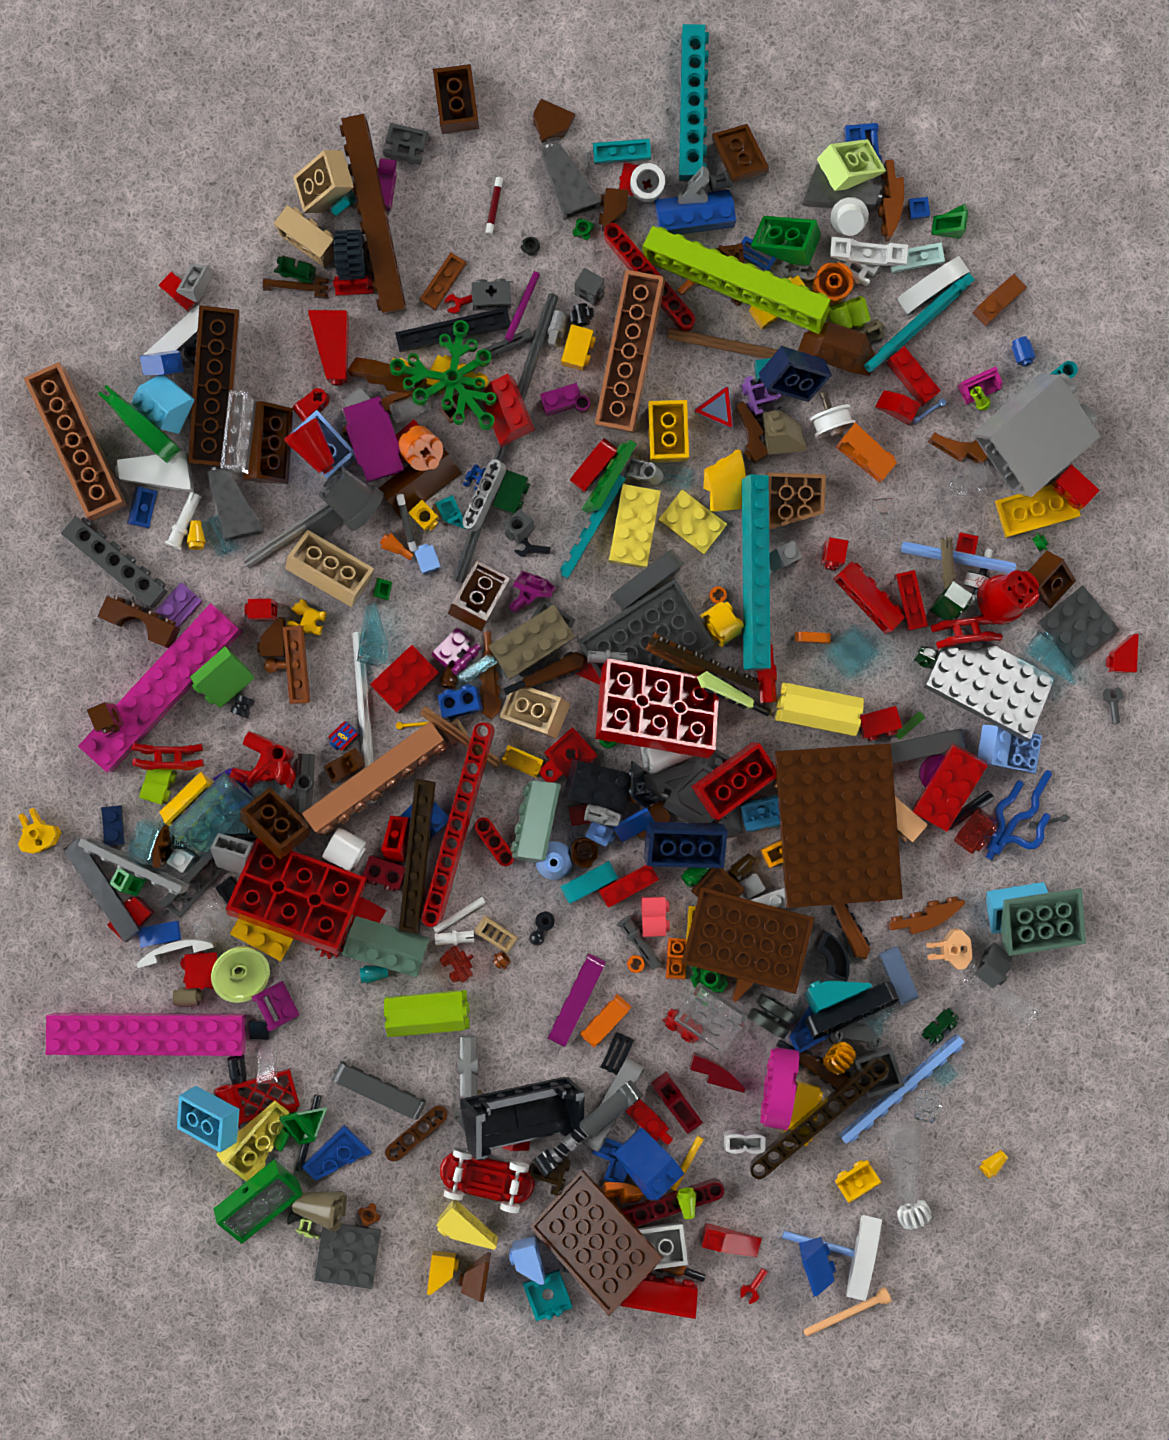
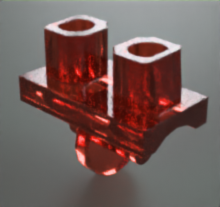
M457 946L450 947L439 959L444 967L451 964L454 968L449 973L453 983L458 981L463 983L473 975L470 970L473 967L470 962L474 958L473 954L467 956L464 950L459 951Z

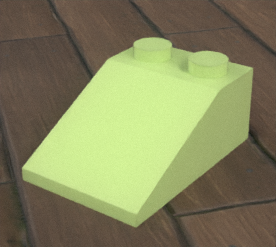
M868 139L830 144L817 158L822 171L827 176L834 191L849 189L886 172Z

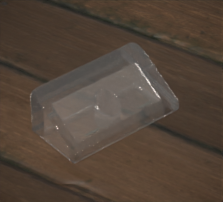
M276 1041L258 1046L257 1084L277 1083L278 1045Z

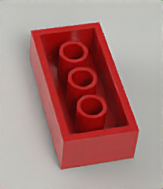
M751 742L692 785L691 788L711 818L720 820L776 778V767L761 744Z
M952 743L915 803L913 813L947 832L986 770L987 762Z

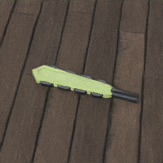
M706 671L697 677L701 688L705 692L714 693L718 698L727 699L731 704L736 703L742 709H753L765 716L770 715V709L756 703L748 693L739 691L735 685H729L728 681L723 678H717V675L713 672Z

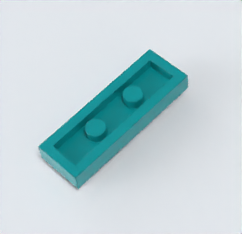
M650 139L593 143L594 164L651 160Z

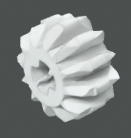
M911 1200V1202L900 1206L897 1211L898 1219L904 1229L912 1230L924 1227V1224H928L932 1218L931 1210L924 1200Z

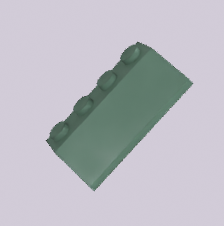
M530 781L524 786L522 792L524 800L518 812L520 820L515 826L516 839L511 845L512 858L531 863L545 861L561 784Z
M356 916L342 955L418 977L430 938L399 931L398 928Z

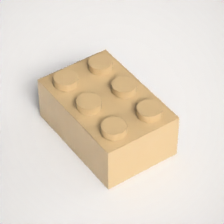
M323 150L293 176L304 213H322L354 188L344 153L338 150Z
M287 205L273 223L279 235L326 269L334 258V236L327 230L323 232L319 229V225L311 218L309 220L304 218V214L296 207L292 209Z

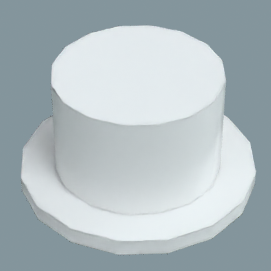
M847 197L834 205L830 220L833 228L838 233L853 236L865 228L869 213L867 206L862 200L855 197Z

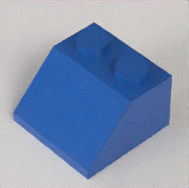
M822 1237L799 1243L802 1263L814 1297L822 1293L835 1281L833 1273L837 1272L834 1261H829L830 1249L827 1243H823Z

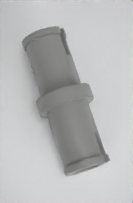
M588 650V663H605L607 658L627 662V652Z

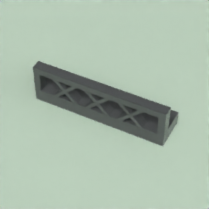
M210 849L181 879V881L188 884H198V893L187 896V892H184V896H180L181 894L175 895L169 892L159 902L164 908L168 907L179 918L225 870L214 867V858ZM203 870H211V879L209 881H201L200 873ZM177 898H184L185 906L179 912L172 903Z

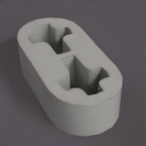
M784 262L781 272L786 278L790 276L794 278L798 275L803 282H812L816 278L818 269L812 263L807 266ZM789 265H793V269L796 270H793L792 273H788V269L786 268ZM810 268L811 272L814 274H811V276L808 277L806 272L801 271H807V269Z

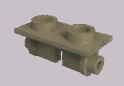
M878 319L866 323L863 327L853 329L865 333L870 343L885 337L883 329H885L884 324L879 322Z

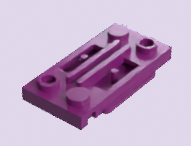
M380 396L343 408L348 423L346 430L359 466H362L366 481L371 482L404 471L399 456V444L389 414L384 411Z

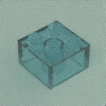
M855 624L850 626L822 650L846 680L854 676L879 654Z

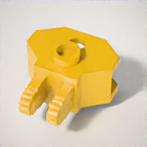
M34 807L29 809V813L34 821L33 824L30 825L24 813L18 815L23 829H21L23 834L18 842L22 852L40 853L57 844L62 834L59 826L46 824L45 820H41Z

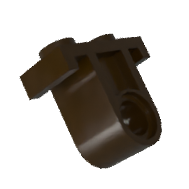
M569 1154L568 1156H563V1162H559V1166L546 1177L541 1172L535 1171V1164L532 1162L536 1158L534 1157L529 1166L530 1175L536 1180L556 1185V1187H551L550 1194L558 1196L559 1190L562 1191L565 1186L564 1172H568L571 1160H568Z

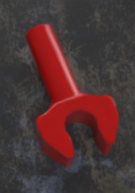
M450 294L444 300L445 303L452 301L456 303L455 307L447 309L448 313L452 314L460 313V308L463 305L473 302L472 295L458 298L454 294Z
M761 1268L750 1285L743 1284L740 1288V1298H743L747 1292H751L752 1296L748 1302L749 1304L755 1303L759 1299L757 1288L768 1274V1271Z

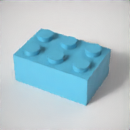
M194 1086L179 1095L177 1129L216 1151L222 1152L237 1143L240 1109L198 1086Z

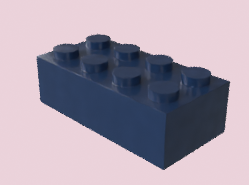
M647 821L644 860L647 866L724 868L728 831L724 824Z

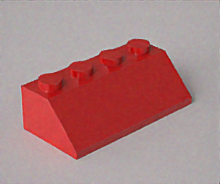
M851 561L833 580L884 634L893 631L905 618L903 610L897 604L893 605L889 601V595L876 587L877 583L870 576L867 577L863 573L864 569L857 562L854 564Z
M650 1273L620 1306L696 1319L698 1287L692 1280L683 1279L680 1282L675 1281V1278L670 1276H664L662 1279Z

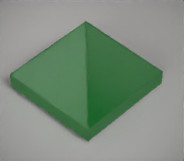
M376 578L373 597L389 601L392 582Z

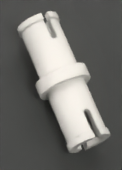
M452 930L450 933H435L436 946L446 944L457 946V943H474V930L461 932Z

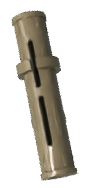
M944 537L940 538L943 568L941 578L944 580V590L953 581L955 582V578H957V573L954 572L952 537H946V540H944Z

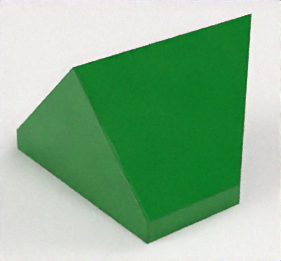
M966 204L943 215L934 216L931 235L961 239L967 225L968 210Z
M328 1107L280 1116L279 1120L298 1145L314 1142Z

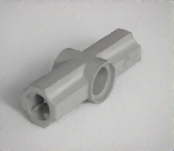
M460 1036V1057L458 1058L460 1096H476L477 1074L479 1071L477 1036Z

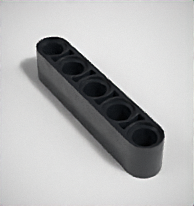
M889 981L884 982L813 1014L804 1022L813 1039H819L894 1005L899 1001V997Z

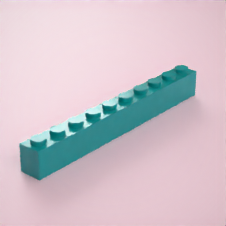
M750 474L742 479L744 670L763 671L771 668L769 475Z

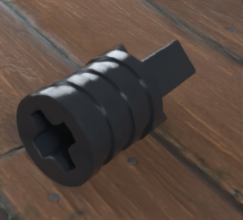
M245 1056L228 1057V1071L232 1085L246 1081ZM246 1086L238 1088V1090L244 1091L246 1090Z

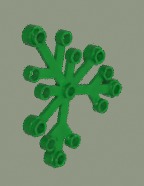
M459 320L453 325V333L456 336L454 344L448 334H442L439 337L440 346L446 347L452 355L450 369L444 373L427 370L416 353L408 355V364L410 366H405V362L401 359H393L390 362V372L394 376H401L403 374L413 375L403 380V388L407 391L413 390L415 384L425 378L440 380L426 390L417 388L413 391L412 400L416 405H425L429 397L446 387L445 397L442 399L441 406L444 410H451L453 408L452 397L455 388L459 398L456 413L453 415L454 424L462 425L464 423L466 403L479 419L478 424L481 429L490 430L494 426L493 415L484 413L474 399L484 401L487 405L492 406L496 402V395L493 392H478L484 389V379L480 377H465L466 374L479 366H488L491 362V353L486 349H481L476 353L475 360L458 369L459 358L467 352H475L478 347L475 339H469L466 344L462 345L463 337L467 336L469 329L465 321ZM442 339H447L448 342H442ZM415 358L416 361L412 362L410 359ZM410 382L412 383V385L407 386L406 383ZM480 382L482 383V385L477 386L476 383ZM463 385L473 386L476 391L467 390ZM492 397L494 400L489 401L487 398ZM450 402L451 405L446 406L444 403ZM459 416L462 420H456V417ZM487 421L489 425H484L483 422Z

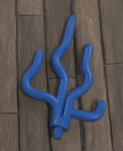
M1050 770L1044 772L1031 797V808L1028 811L1014 815L1007 827L1003 810L1017 798L1024 785L1021 780L1016 782L1009 796L998 803L995 810L998 826L995 832L981 825V820L984 816L983 811L979 810L976 812L973 819L974 828L991 839L986 847L988 853L985 857L992 861L995 855L1000 856L1008 843H1016L1028 850L1036 849L1043 843L1044 829L1050 819V814L1044 813L1036 828V839L1033 842H1028L1019 836L1011 834L1019 821L1029 819L1038 812L1040 795L1052 776Z

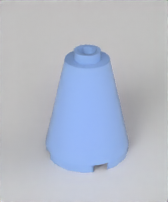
M557 841L549 842L545 861L535 863L539 873L550 880L564 878L573 867L569 847ZM551 859L557 860L556 866H551Z

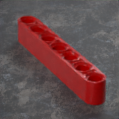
M610 223L605 227L604 240L629 270L661 276L618 224ZM614 231L618 235L615 238H611L608 236V233ZM622 246H628L630 250L628 252H622L620 248ZM639 260L642 265L635 267L632 262ZM665 281L664 290L667 294L662 296L660 307L680 330L691 331L695 323L694 314ZM677 304L679 309L673 311L669 308V305ZM683 318H688L691 321V324L684 325L682 324L681 320Z

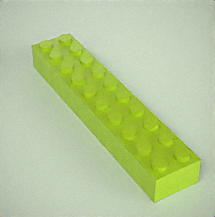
M652 226L643 244L644 256L652 265L817 334L820 333L828 317L831 299L825 294L814 293L808 287L803 285L797 286L787 278H778L770 271L757 269L753 264H744L733 256L727 257L722 255L716 249L712 248L710 250L697 241L691 242L680 234L674 235L669 233L663 227L657 228Z

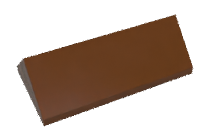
M443 448V455L437 468L418 471L408 465L404 468V471L396 474L378 489L383 491L385 499L401 519L396 495H404L407 511L409 512L421 500L426 501L461 475L462 472Z

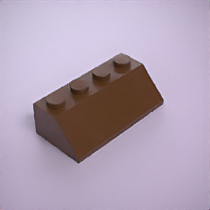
M264 401L248 403L243 480L258 483L288 484L291 447L285 442L284 438L292 432V408Z

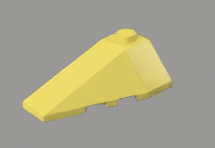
M274 1101L238 1131L237 1143L222 1152H218L216 1154L226 1167L247 1182L265 1167V1160L269 1152H272L273 1143L284 1126L279 1118L280 1116L288 1115L290 1112Z

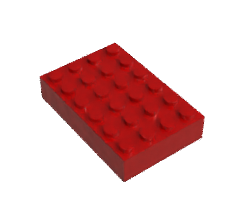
M607 658L601 668L595 739L708 759L716 750L719 698L716 694L707 693L701 688L697 678L699 675Z
M256 838L226 906L227 915L338 955L366 887L367 879L361 875L295 851H290L280 860L259 838Z

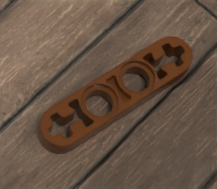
M443 1105L434 1106L392 1141L385 1150L387 1159L393 1162L398 1161L440 1126L448 1116L446 1107ZM436 1109L437 1111L442 1110L443 1118L441 1119L440 1117H437L434 1120V1123H436V1125H433L432 1121L429 1118H427V1116L430 1115V1118H432L436 1114ZM422 1121L427 1122L430 1126L426 1132L419 1129V1123ZM412 1134L415 1138L414 1143L406 1144L404 1136ZM397 1141H400L401 1145L404 1148H406V1150L404 1151L403 1148H401L397 1152L398 1156H391L390 1148L392 1147L393 1149H396L400 1145L399 1143H397Z

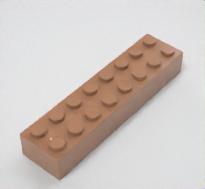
M625 270L595 425L598 427L635 434L665 286L664 276Z
M57 362L24 377V381L86 517L95 521L128 506L66 368Z
M430 721L302 814L315 833L327 836L335 830L334 827L336 825L349 821L351 819L350 815L354 812L359 813L363 811L369 801L373 800L374 802L383 796L382 792L386 789L391 790L399 784L397 781L403 777L406 779L414 774L413 770L418 766L423 767L430 762L429 758L442 754L446 750L447 743Z

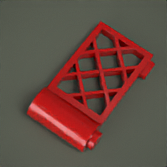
M290 1068L243 1081L242 1083L227 1084L214 1089L216 1097L240 1109L238 1128L240 1124L253 1120L261 1113L259 1110L263 1111L266 1109L262 1107L266 1098L278 1102L290 1113L297 1111V1107L300 1106ZM287 1075L289 1082L286 1087L276 1083L280 1076ZM266 1081L271 1084L267 1093L257 1089L260 1082ZM246 1086L252 1091L248 1098H245L239 1094L238 1088ZM273 1086L283 1091L279 1099L269 1095ZM254 1091L264 1096L259 1105L250 1100ZM285 1093L293 1096L294 1103L286 1104L281 1099ZM247 1103L257 1108L254 1114L245 1115L244 1108Z

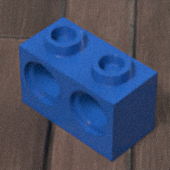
M472 684L462 686L461 690L454 691V689L442 691L443 694L437 695L442 718L445 720L483 711L479 690L475 686L472 687ZM472 694L473 701L470 704H466V696ZM454 699L455 705L452 708H447V701Z

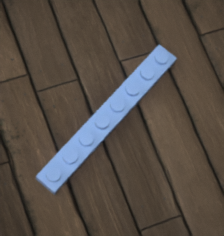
M957 1034L951 1037L902 1079L903 1087L888 1091L839 1134L846 1144L855 1141L863 1129H869L878 1116H884L889 1111L888 1108L892 1104H898L906 1092L913 1091L918 1086L917 1083L920 1080L931 1076L934 1068L945 1064L949 1055L959 1052L962 1049V1044L965 1043L962 1038Z

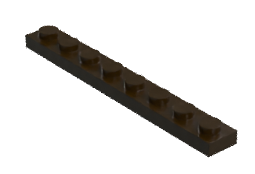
M416 779L414 783L399 931L414 934L420 931L436 782Z

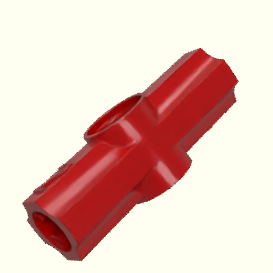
M771 644V668L756 671L760 703L777 702L775 683L777 682L776 665H774L773 644Z

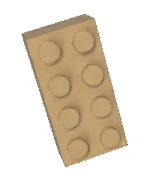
M309 530L305 532L287 556L285 566L286 570L351 608L370 583L374 568Z

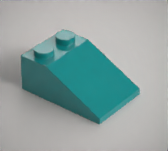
M818 980L807 987L804 997L812 1013L816 1014L869 990L872 985L871 983L825 981L821 983Z

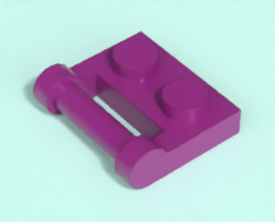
M283 981L252 996L253 1001H256L268 1025L266 1027L269 1032L300 1016ZM267 996L278 1018L277 1021H274L263 997Z

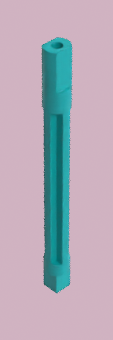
M967 273L964 277L955 281L878 350L879 352L864 364L865 369L870 373L884 360H888L967 290V286L975 280L973 276Z

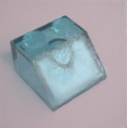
M141 819V822H138L135 827V833L137 834L135 840H132L130 843L129 857L144 864L153 863V846L163 824L148 819Z

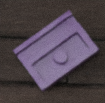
M181 582L155 611L164 619L168 618L176 622L175 626L179 628L203 601Z

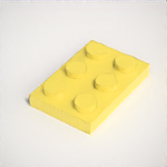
M684 490L679 492L659 518L661 523L703 555L727 526V523Z

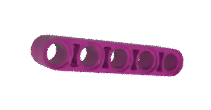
M588 953L578 973V977L574 981L570 993L561 1008V1012L557 1016L553 1028L547 1037L548 1040L563 1047L566 1046L606 961Z

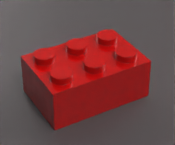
M411 645L370 685L396 713H399L440 673Z

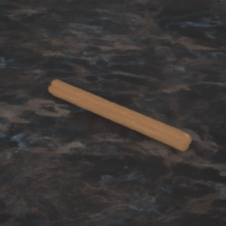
M669 328L667 336L670 340L765 359L772 358L778 351V349Z

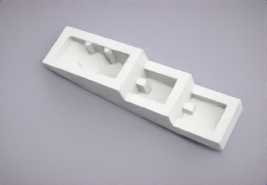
M866 1215L861 1217L859 1235L856 1238L854 1256L851 1259L846 1297L866 1301L878 1248L882 1219Z

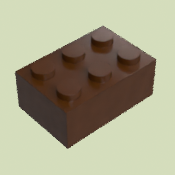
M471 64L433 69L442 134L479 129Z
M271 787L240 810L241 822L280 860L310 836V825Z

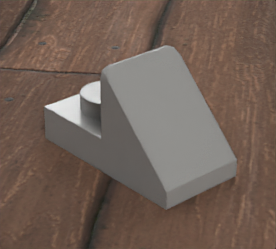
M702 166L678 192V203L708 202V193L703 190L709 182V170L706 167Z

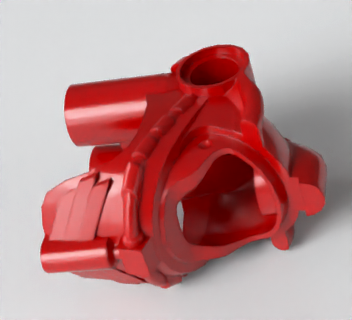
M249 731L243 740V745L261 754L258 763L251 771L232 768L230 777L243 784L246 783L249 788H253L263 781L276 780L280 785L285 784L287 788L291 789L296 780V774L291 767V762L294 758L293 751L288 747L278 745L255 732ZM281 751H283L282 758H280Z

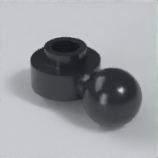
M541 912L535 918L537 930L533 931L529 936L530 942L535 946L543 944L545 940L544 931H548L554 926L555 919L550 912ZM542 918H548L549 923L547 925L542 924Z

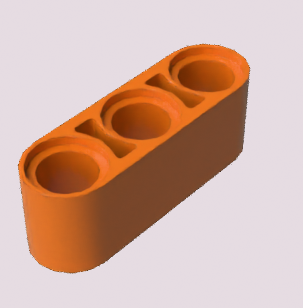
M617 993L614 999L602 1008L601 1013L598 1016L596 1015L589 1022L588 1027L582 1030L579 1035L593 1048L596 1047L627 1014L632 1006Z

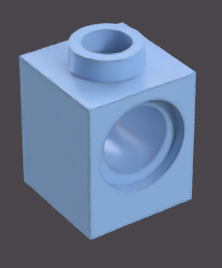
M424 544L417 547L418 550L414 552L423 575L442 569L433 545Z

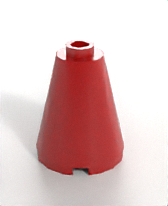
M317 418L307 422L284 438L285 442L318 473L323 472L326 474L334 468L332 464L335 461Z

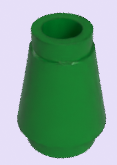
M691 867L683 871L684 874L681 875V878L689 888L695 887L710 868Z

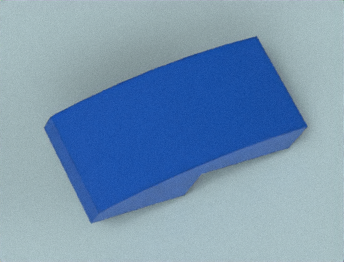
M179 921L142 927V931L139 932L140 948L181 940Z

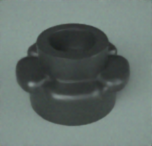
M526 237L522 241L521 249L527 255H535L540 250L537 238Z

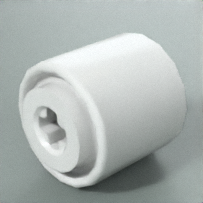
M644 163L638 166L633 171L630 180V187L634 197L642 202H653L658 199L665 185L663 171L652 163ZM650 180L652 188L648 187L647 190H645L644 184H642V182Z
M339 827L325 849L322 858L351 872L353 868L357 867L366 850V841Z

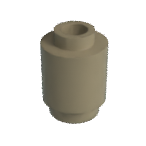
M185 987L173 991V1003L175 1006H199L200 1002L203 1001V991L199 990V988L185 989Z

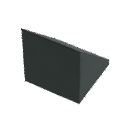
M291 1208L287 1218V1225L303 1217L294 1213Z

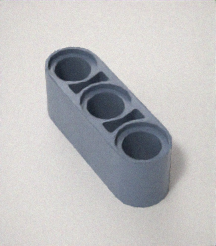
M895 946L879 953V958L883 960L884 970L887 976L889 975L890 983L899 997L898 1003L900 1006L919 998L898 947Z

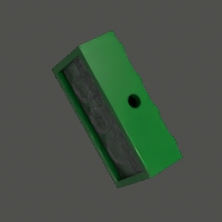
M275 1159L272 1160L213 1208L216 1223L243 1244L303 1195L299 1180Z

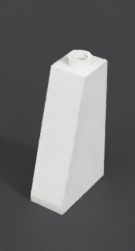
M187 451L178 452L168 464L158 455L117 460L118 466H115L116 476L123 482L194 492L191 463H188Z

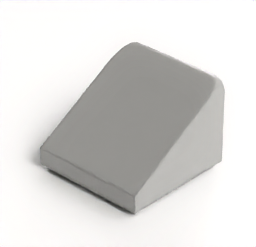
M755 872L739 882L745 888L744 892L748 899L766 890Z

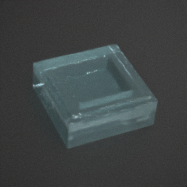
M948 1062L932 1070L933 1076L943 1087L958 1075Z

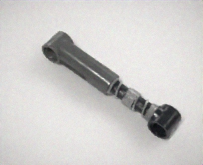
M629 1080L615 1094L579 1122L580 1128L574 1129L575 1132L563 1138L564 1141L561 1140L562 1143L557 1147L554 1146L555 1148L551 1150L546 1149L532 1162L544 1177L548 1176L559 1166L563 1156H568V1152L575 1150L584 1139H588V1137L593 1138L617 1116L641 1099L643 1094L632 1080Z

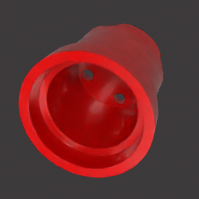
M1015 570L1006 575L990 577L983 581L978 589V607L983 616L990 622L999 625L1009 624L1019 618L1024 610L1037 602L1039 598V583L1028 571Z

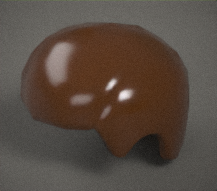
M587 837L578 838L570 847V858L576 866L589 868L598 859V846L595 841Z

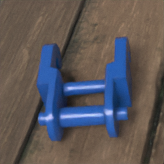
M475 464L471 471L467 472L465 476L467 482H463V485L466 487L470 486L474 479H477L476 484L479 485L486 468L480 469L479 465Z

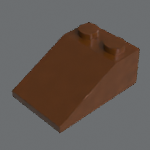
M476 560L455 596L448 614L482 632L510 577Z

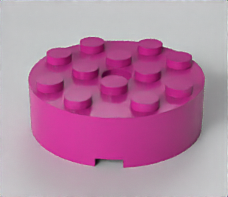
M778 1047L770 1051V1058L768 1057L767 1075H765L764 1099L760 1110V1123H763L764 1127L788 1130L790 1126L797 1086L795 1083L799 1068V1051Z

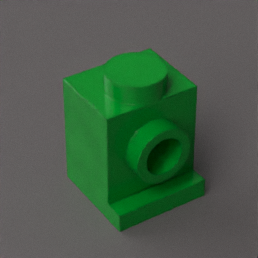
M117 868L109 884L120 892L138 896L146 879L136 877L132 871Z

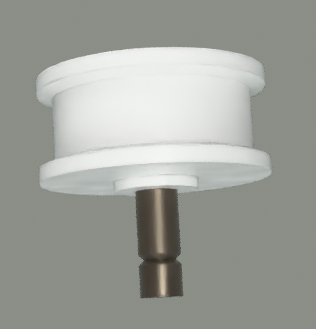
M827 391L819 393L825 411L809 419L810 423L815 425L817 431L815 437L836 436L841 434L842 431L851 428L856 421L851 419L849 413L851 409L850 404L832 408Z

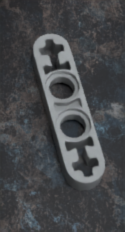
M494 459L488 463L464 515L463 526L465 528L477 531L481 527L506 473V465L503 462ZM491 482V488L486 491V485ZM483 500V506L478 509V502Z

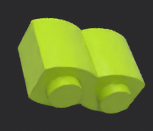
M862 296L829 307L828 321L847 328L854 326L855 328H860L871 320L866 300Z
M147 770L139 798L160 805L165 804V801L168 802L172 791H169L171 783L174 784L178 773L175 772L176 770Z

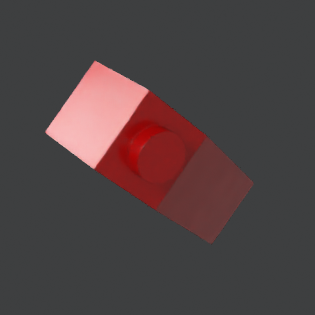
M705 1223L700 1242L702 1248L713 1251L757 1257L762 1238Z

